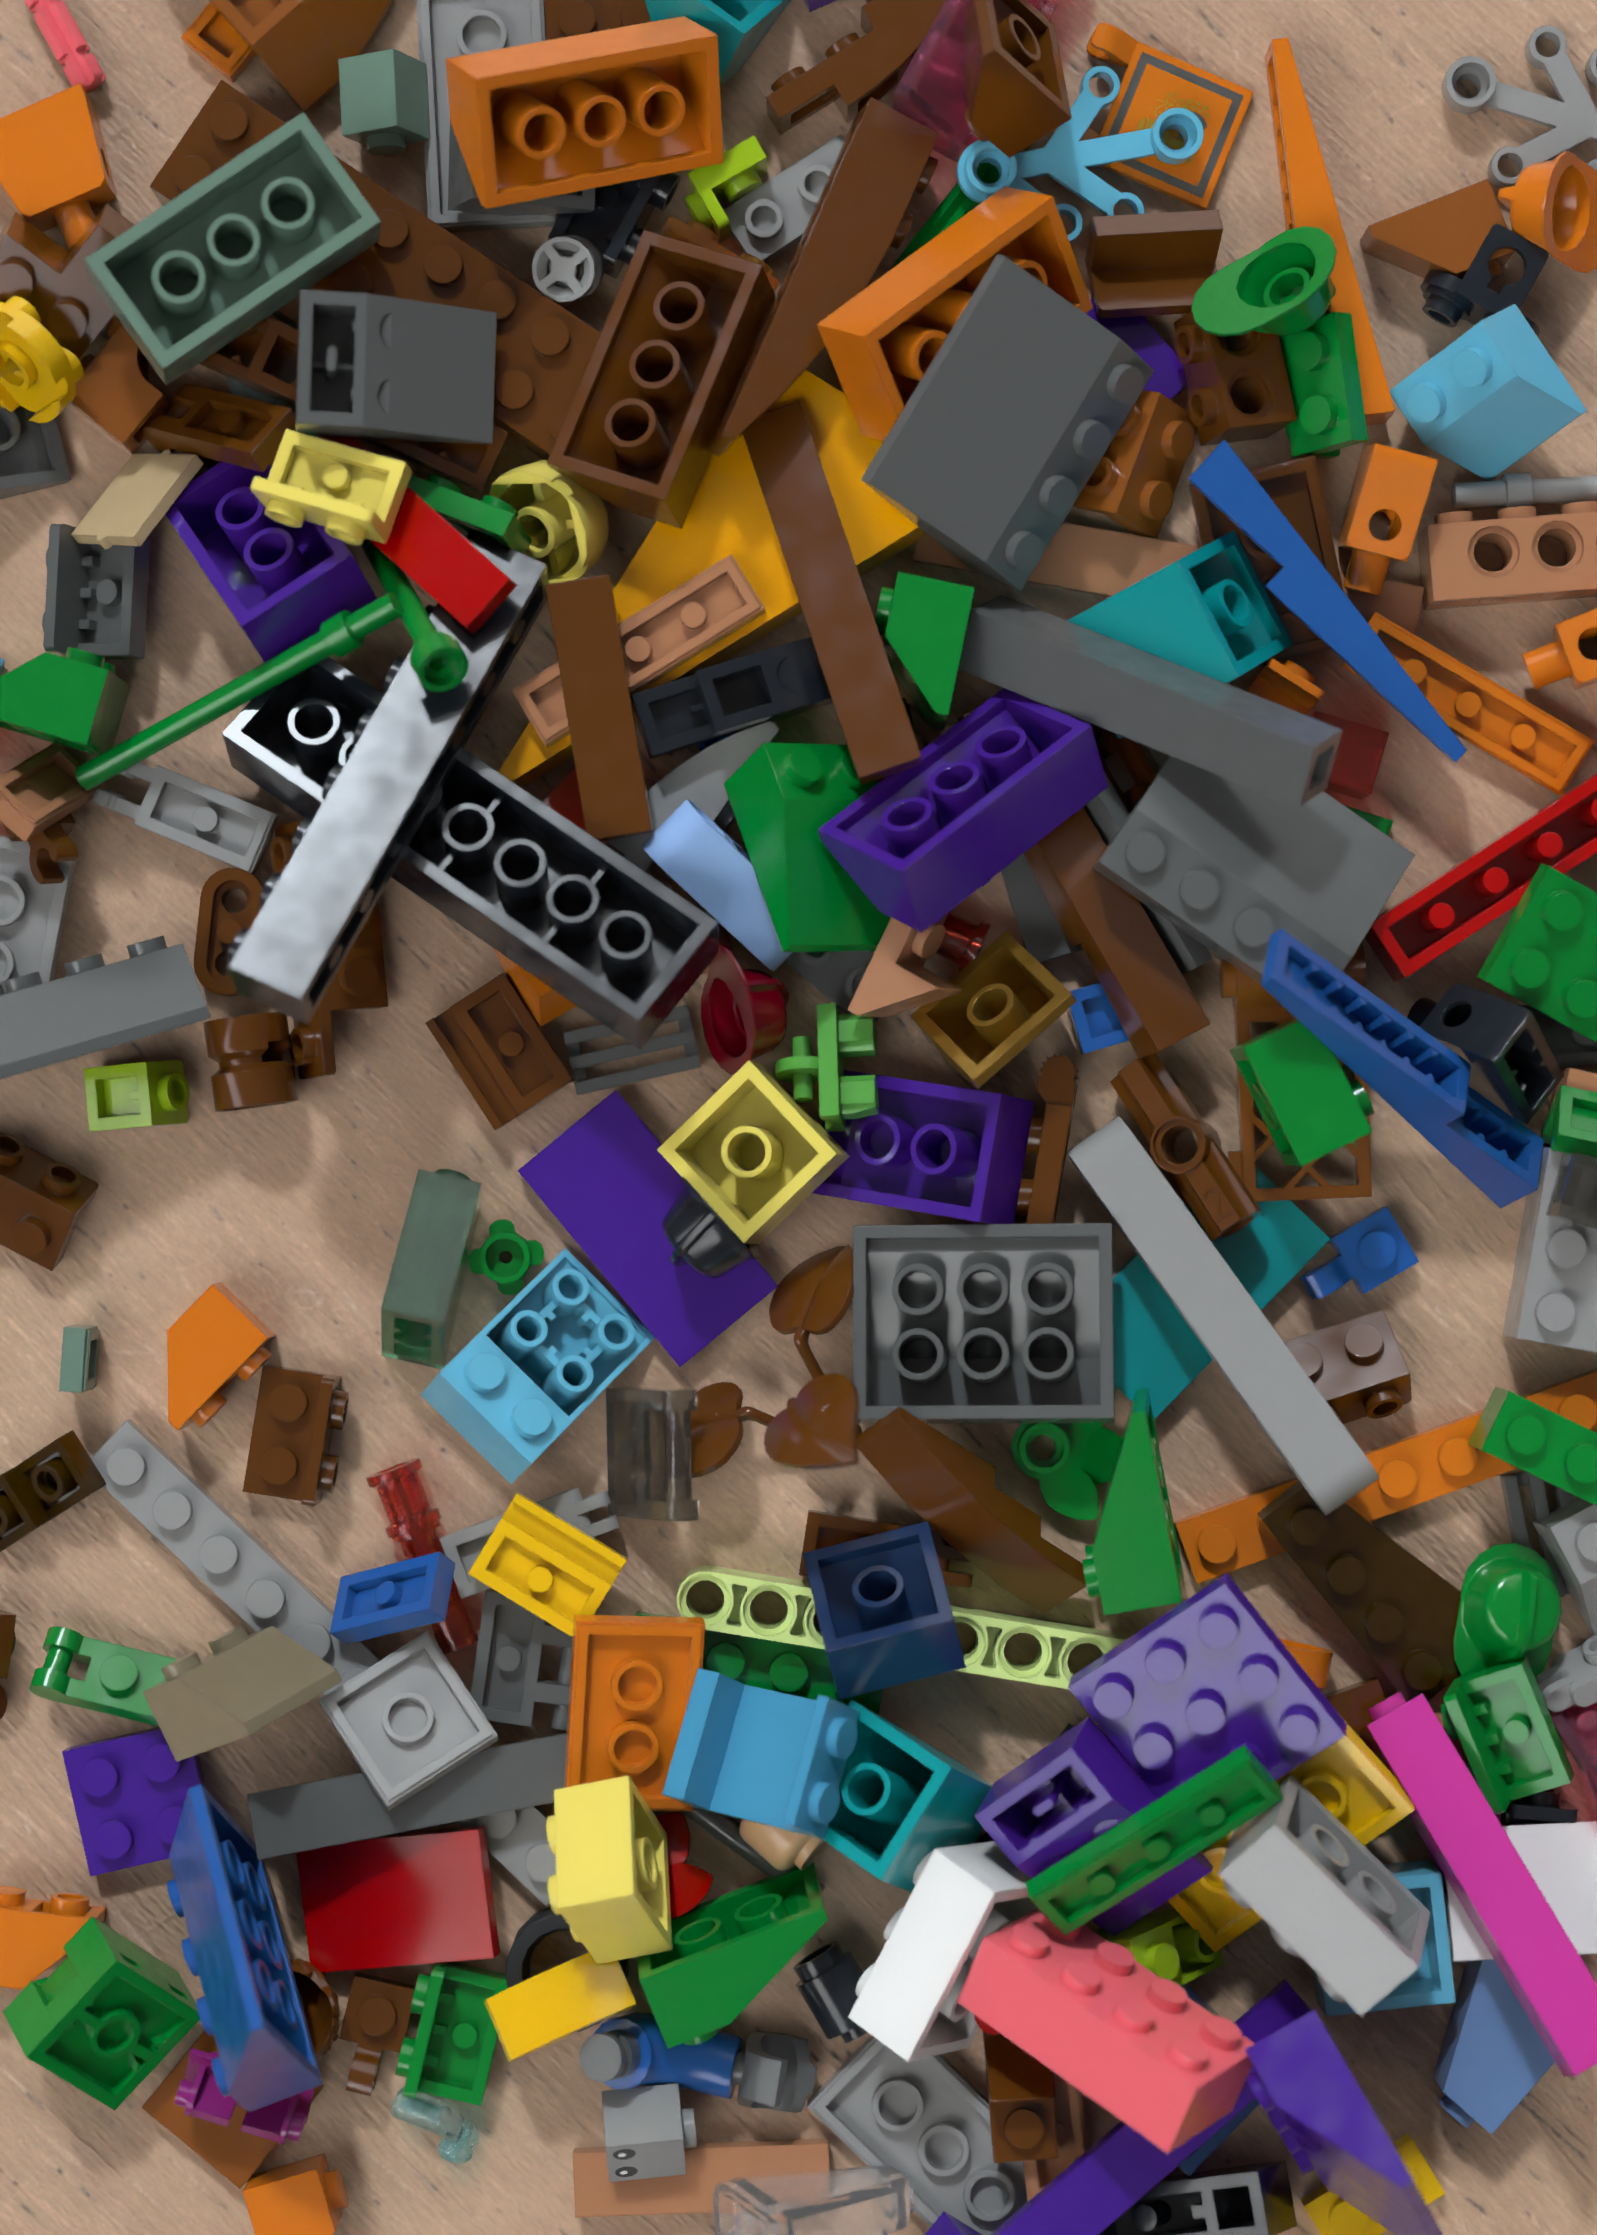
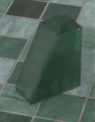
M439 1169L435 1172L418 1170L381 1306L382 1356L438 1369L445 1367L481 1204V1183L471 1181L468 1176L451 1169Z

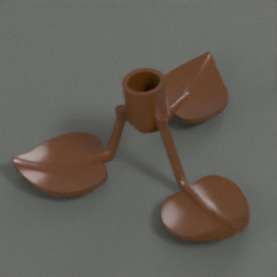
M849 1245L834 1247L800 1263L779 1283L770 1303L769 1316L771 1325L781 1334L795 1333L794 1344L813 1380L809 1381L800 1390L796 1398H790L787 1401L788 1408L782 1410L775 1417L750 1406L741 1408L743 1392L741 1388L732 1382L714 1383L698 1390L677 1409L665 1429L658 1456L659 1469L663 1473L670 1472L682 1478H696L718 1470L728 1462L739 1447L744 1432L742 1422L754 1421L767 1427L764 1435L765 1451L774 1462L781 1466L794 1469L820 1470L858 1464L856 1436L862 1433V1428L857 1423L859 1414L857 1388L845 1375L838 1373L824 1375L808 1342L809 1334L822 1335L833 1330L850 1306L854 1294L853 1249Z

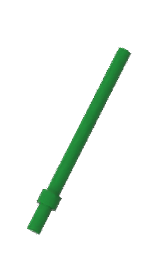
M389 592L352 614L347 610H343L321 623L320 632L75 769L78 782L84 789L91 790L333 654L337 657H343L365 644V636L404 615V609L399 598L393 592Z

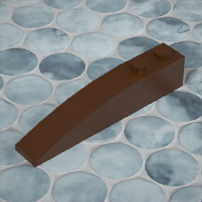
M872 97L855 117L708 452L718 457L721 456L768 412L825 347L817 324L867 287L889 246L899 249L915 216L906 210L913 192L922 195L936 170L938 159L930 156V153L939 135L938 132Z

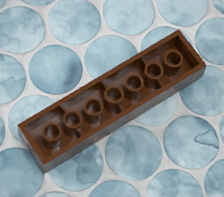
M221 80L151 183L150 188L161 205L164 206L286 123ZM336 157L381 220L380 241L308 290L367 293L497 313L493 425L507 431L508 437L541 459L548 461L601 333Z

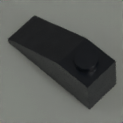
M1286 2160L1192 2173L1190 2176L1183 2174L1165 2177L1099 2235H1277L1297 2226Z

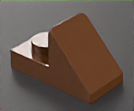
M983 2032L994 2163L1059 2158L1054 2108L1056 2094L1053 2071L1043 2066L1033 2056L1001 2033L989 2035Z

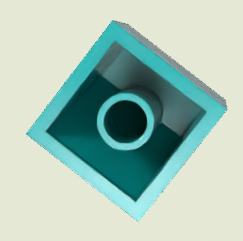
M1234 530L1067 620L1223 683H1228L1293 644ZM1116 734L1118 739L1123 737L1119 734Z
M851 1699L847 1706L860 1712L856 1724L857 1742L853 1752L847 1757L839 1786V1807L835 1817L829 1822L824 1841L879 1880L912 1893L915 1887L913 1883L914 1872L927 1854L937 1848L975 1843L983 1830V1826L974 1815L993 1784L946 1753Z

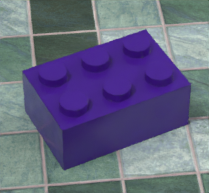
M220 462L188 483L165 515L264 662L320 632L322 622L343 610H347L352 614L378 599L343 541L327 534L324 530L325 526L304 521L301 528H295L276 522L265 515L266 508L252 493L250 487L255 476L268 479L273 464L269 465L264 472H259Z

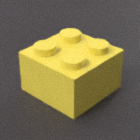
M750 1060L657 1149L670 1165L704 1198L744 1244L761 1243L850 1157L799 1102L794 1101V1096L764 1064Z
M629 1775L555 1789L554 1815L548 1816L546 1821L548 1843L552 1853L556 1855V1874L550 1875L548 1878L549 1900L556 1915L561 1914L570 1926L575 1942H582L597 1964L672 1951L667 1833Z

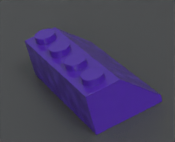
M1003 688L921 750V765L887 776L817 829L823 844L880 912L922 933L931 925L940 921L945 914L973 892L987 884L996 874L1024 852L1033 848L1038 841L1070 816L1079 812L1084 805L1104 791L1108 784L1091 725Z

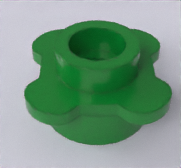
M500 1219L490 1225V1236L483 1243L482 1247L470 1252L468 1264L471 1271L475 1274H485L488 1278L497 1282L501 1293L514 1295L522 1290L524 1285L523 1278L529 1269L543 1261L544 1248L539 1241H528L515 1232V1226L510 1220ZM503 1251H509L512 1254L511 1262L503 1263L501 1261L500 1255Z

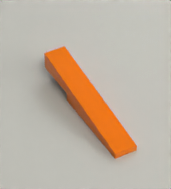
M1288 37L1272 39L1265 55V65L1285 228L1290 230L1302 226L1316 227L1332 237L1337 254L1335 266L1330 277L1336 288V294L1324 315L1332 312L1351 313L1366 426L1385 424L1395 412V408Z

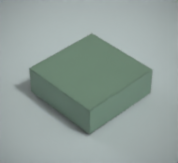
M71 1325L63 1328L59 1391L83 1393L96 1387L100 1330L97 1329L98 1326Z

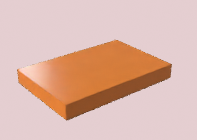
M574 1615L564 1788L629 1775L652 1811H693L694 1807L664 1796L662 1792L698 1668L702 1669L705 1622L702 1617Z

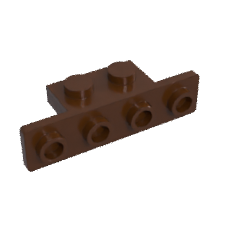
M303 820L293 821L275 828V838L272 841L270 852L271 863L275 873L282 875L293 856L291 854V844ZM378 901L308 1025L293 1018L294 1028L290 1033L291 1048L289 1050L294 1064L298 1066L300 1079H313L335 1075L336 1073L331 1012L378 1009L389 1006Z

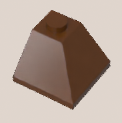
M966 0L963 80L968 107L964 111L965 118L971 131L982 142L989 140L1006 156L1011 158L1072 119L1055 25L1028 0Z

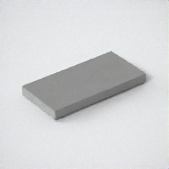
M416 0L419 60L426 63L430 140H424L428 218L449 232L553 227L557 221L556 214L502 216L448 210L450 108L445 59L546 41L544 0Z
M871 2035L807 2101V2107L930 2227L942 2212L945 2211L982 2235H991L1027 2203L1023 2161L994 2163L988 2099L942 2054L907 2062Z

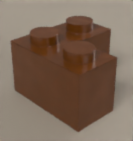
M106 203L68 252L15 212L0 232V302L6 303L13 296H18L28 301L38 312L41 324L51 333L59 345L68 349L80 359L114 315L112 309L89 279L85 258L129 230L134 224Z

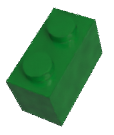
M1495 1386L1468 1445L1597 1506V1433L1509 1390Z

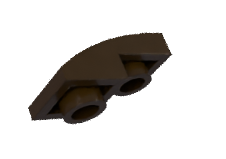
M73 1430L0 1475V1552L107 1484Z

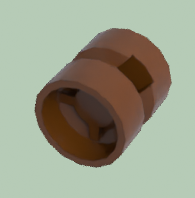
M267 1012L216 1019L203 1023L208 1058L219 1063V1070L211 1076L215 1112L251 1109L299 1101L294 1066L283 1061V1054L291 1048L287 1015L281 1012Z

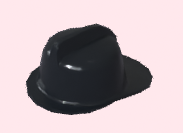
M682 1177L684 1190L662 1222L665 1236L674 1248L669 1259L674 1266L689 1264L701 1274L716 1279L724 1276L749 1259L756 1260L760 1255L757 1245L744 1244L693 1186Z

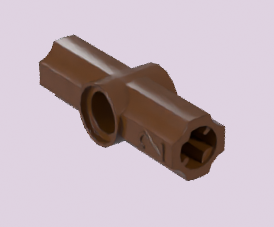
M1157 1052L1138 1058L1121 1069L1110 1083L1150 1143V1152L1154 1161L1161 1169L1168 1171L1211 1240L1219 1242L1252 1223L1262 1213V1210L1222 1150L1221 1140L1217 1131L1210 1124L1203 1121L1161 1054ZM1191 1129L1198 1140V1149L1195 1156L1189 1162L1182 1164L1174 1153V1143L1183 1131Z

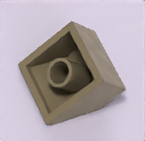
M241 1625L209 1641L208 1644L213 1653L200 1660L197 1652L194 1651L162 1667L161 1671L165 1680L143 1691V1694L176 1762L252 1735L341 1683L342 1679L337 1669L275 1627L270 1626L248 1635L244 1626Z

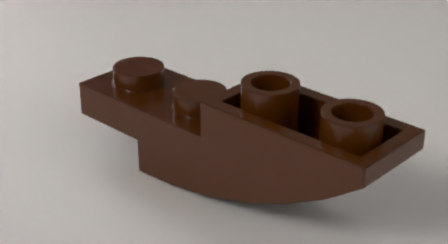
M866 0L867 4L861 7L860 24L866 35L859 38L857 33L844 36L826 50V60L808 71H805L802 66L796 67L783 74L771 85L773 93L766 96L767 115L779 134H783L833 102L848 123L858 115L871 97L879 101L901 82L926 55L947 26L961 0Z

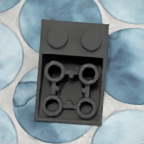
M300 290L296 432L316 436L492 445L497 313L367 293Z

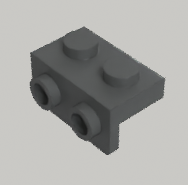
M52 524L49 529V547L46 552V604L42 619L44 650L65 656L67 648L73 647L97 654L106 659H144L151 533L141 546L113 545L105 550L100 544H79L71 535L76 528L74 526Z

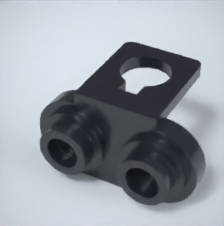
M1495 224L1488 232L1463 279L1440 270L1428 271L1420 286L1423 291V297L1426 300L1422 310L1436 322L1448 327H1456L1460 319L1476 325L1481 320L1513 304H1516L1520 309L1548 260L1549 254L1545 249L1506 227ZM1508 248L1516 251L1522 257L1525 270L1523 277L1513 284H1505L1498 294L1487 287L1492 279L1488 262L1490 256L1495 251ZM1523 315L1538 337L1540 334L1538 326Z

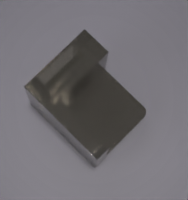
M1576 1152L1563 1153L1546 1212L1547 1216L1597 1230V1158Z

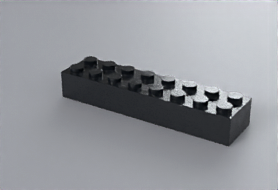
M327 657L257 696L246 705L222 733L231 766L303 817L313 820L324 802L322 791L329 773L336 764L345 765L355 748L353 737L360 719L366 711H376L384 694L330 657ZM465 749L460 753L391 876L394 880L640 1050L719 953L718 922Z

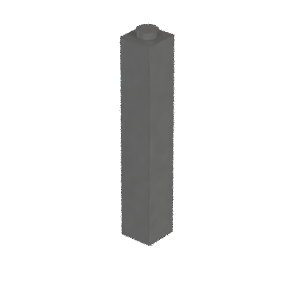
M999 595L970 610L958 666V669L1298 808L1327 789L1342 734V729L1004 595Z

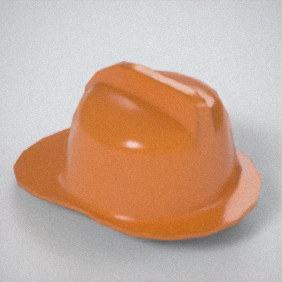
M1564 151L1555 160L1527 166L1520 173L1515 186L1499 190L1497 198L1510 210L1511 228L1514 233L1545 249L1555 260L1573 271L1588 273L1597 268V170L1580 160L1575 154Z

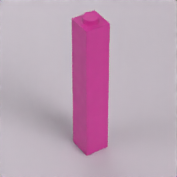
M1401 1692L1394 1694L1367 1710L1373 1722L1361 1729L1359 1733L1371 1751L1397 1778L1413 1803L1414 1811L1408 1814L1563 2077L1577 2076L1597 2064V1984L1423 1693L1406 1702Z

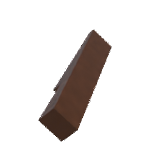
M271 318L270 321L267 319L262 320L199 363L297 408L299 331L274 318ZM493 425L492 445L374 438L363 439L481 492L508 432Z
M798 401L769 411L749 428L743 436L860 784L862 785L921 765L922 757L801 403Z
M970 711L962 715L961 717L957 718L958 722L973 711ZM1083 807L1079 812L1070 816L1038 841L1033 848L1024 852V855L1070 947L1082 945L1137 1057L1141 1058L1160 1052L1211 1023L1139 900L1093 869V866L1107 846Z

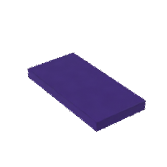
M614 1090L521 1167L518 1172L677 1365L681 1367L777 1288L778 1284L757 1259H749L724 1276L716 1279L701 1274L689 1264L683 1266H674L669 1259L674 1248L665 1236L662 1222L684 1190V1183L681 1180L682 1176L657 1151L662 1145L620 1093Z

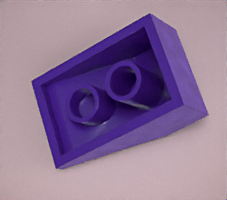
M844 1070V1076L875 1075ZM876 1075L879 1092V1114L858 1119H845L846 1131L827 1132L850 1157L812 1192L813 1194L988 1224H1014L1034 1101L999 1093ZM823 1120V1124H822V1127H823L824 1129H825V1120Z

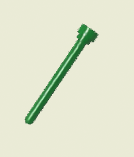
M364 538L360 546L385 592H393L403 606L404 615L400 619L414 643L410 654V664L419 682L424 688L434 692H443L456 687L466 677L469 669L468 658L458 640L448 633L436 630L405 572L369 539Z

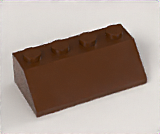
M644 230L549 456L548 466L624 511L682 529L712 457V453L708 452L709 446L776 297L763 266Z

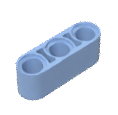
M687 798L641 846L674 881L770 970L775 971L793 952H783L749 855L709 816Z

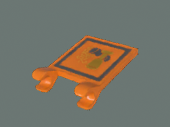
M1099 23L1091 34L1086 52L1097 60L1126 67V70L1120 82V91L1111 104L1100 134L1088 127L1079 141L1150 129L1157 118L1168 109L1185 108L1190 110L1201 121L1204 136L1200 148L1188 161L1171 165L1160 161L1156 156L1100 166L1195 208L1206 210L1254 92L1141 43L1111 24ZM1054 129V130L1051 132V135H1050V137H1049V140H1050V138L1052 137V135L1054 134V132L1056 131V129ZM1168 129L1163 132V141L1167 147L1173 150L1183 148L1184 140L1177 130Z

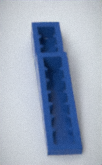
M1224 439L1187 481L1281 567L1263 587L1447 758L1457 762L1467 751Z
M1282 928L1270 935L1261 983L1264 989L1500 1209L1538 1190L1544 1139L1468 1086L1471 1064Z

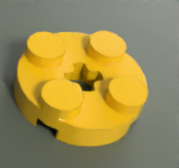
M13 296L6 303L0 302V406L11 413L17 407L22 406L29 411L36 412L29 421L36 423L50 422L74 400L76 383L84 376V369L79 359L71 351L61 347L51 333L41 324L36 309L25 299Z

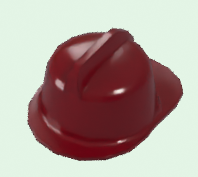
M723 945L719 946V953L709 964L708 977L701 996V1022L711 1055L721 1069L732 1075L749 1060L751 1061L774 1050L782 1042L787 1029L786 1006L789 1000V992L782 981L772 978L771 975L764 971L741 969L731 951Z

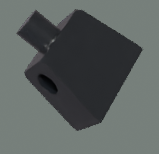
M1458 983L1450 986L1438 1003L1423 997L1414 1003L1408 1013L1407 1018L1471 1064L1468 1086L1514 1119L1526 1125L1564 1077L1532 1011Z

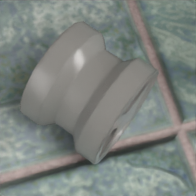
M579 235L554 237L544 242L536 251L532 262V276L537 288L550 299L558 302L582 299L592 294L600 285L604 274L603 257L598 247L587 238ZM578 265H579V273H578V276H579V278L581 279L580 281H579V279L576 277V274H577V271H578V270H577V266H578Z

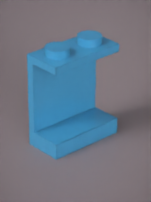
M698 1668L662 1795L694 1808L825 1840L829 1822L835 1817L839 1807V1786L846 1760L853 1752L857 1742L856 1724L860 1712L830 1697L818 1695L817 1700L745 1685L721 1673Z

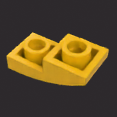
M589 1952L527 1979L484 2001L509 2062L562 2041L572 2033L627 2011L636 2004L619 1961L597 1964Z

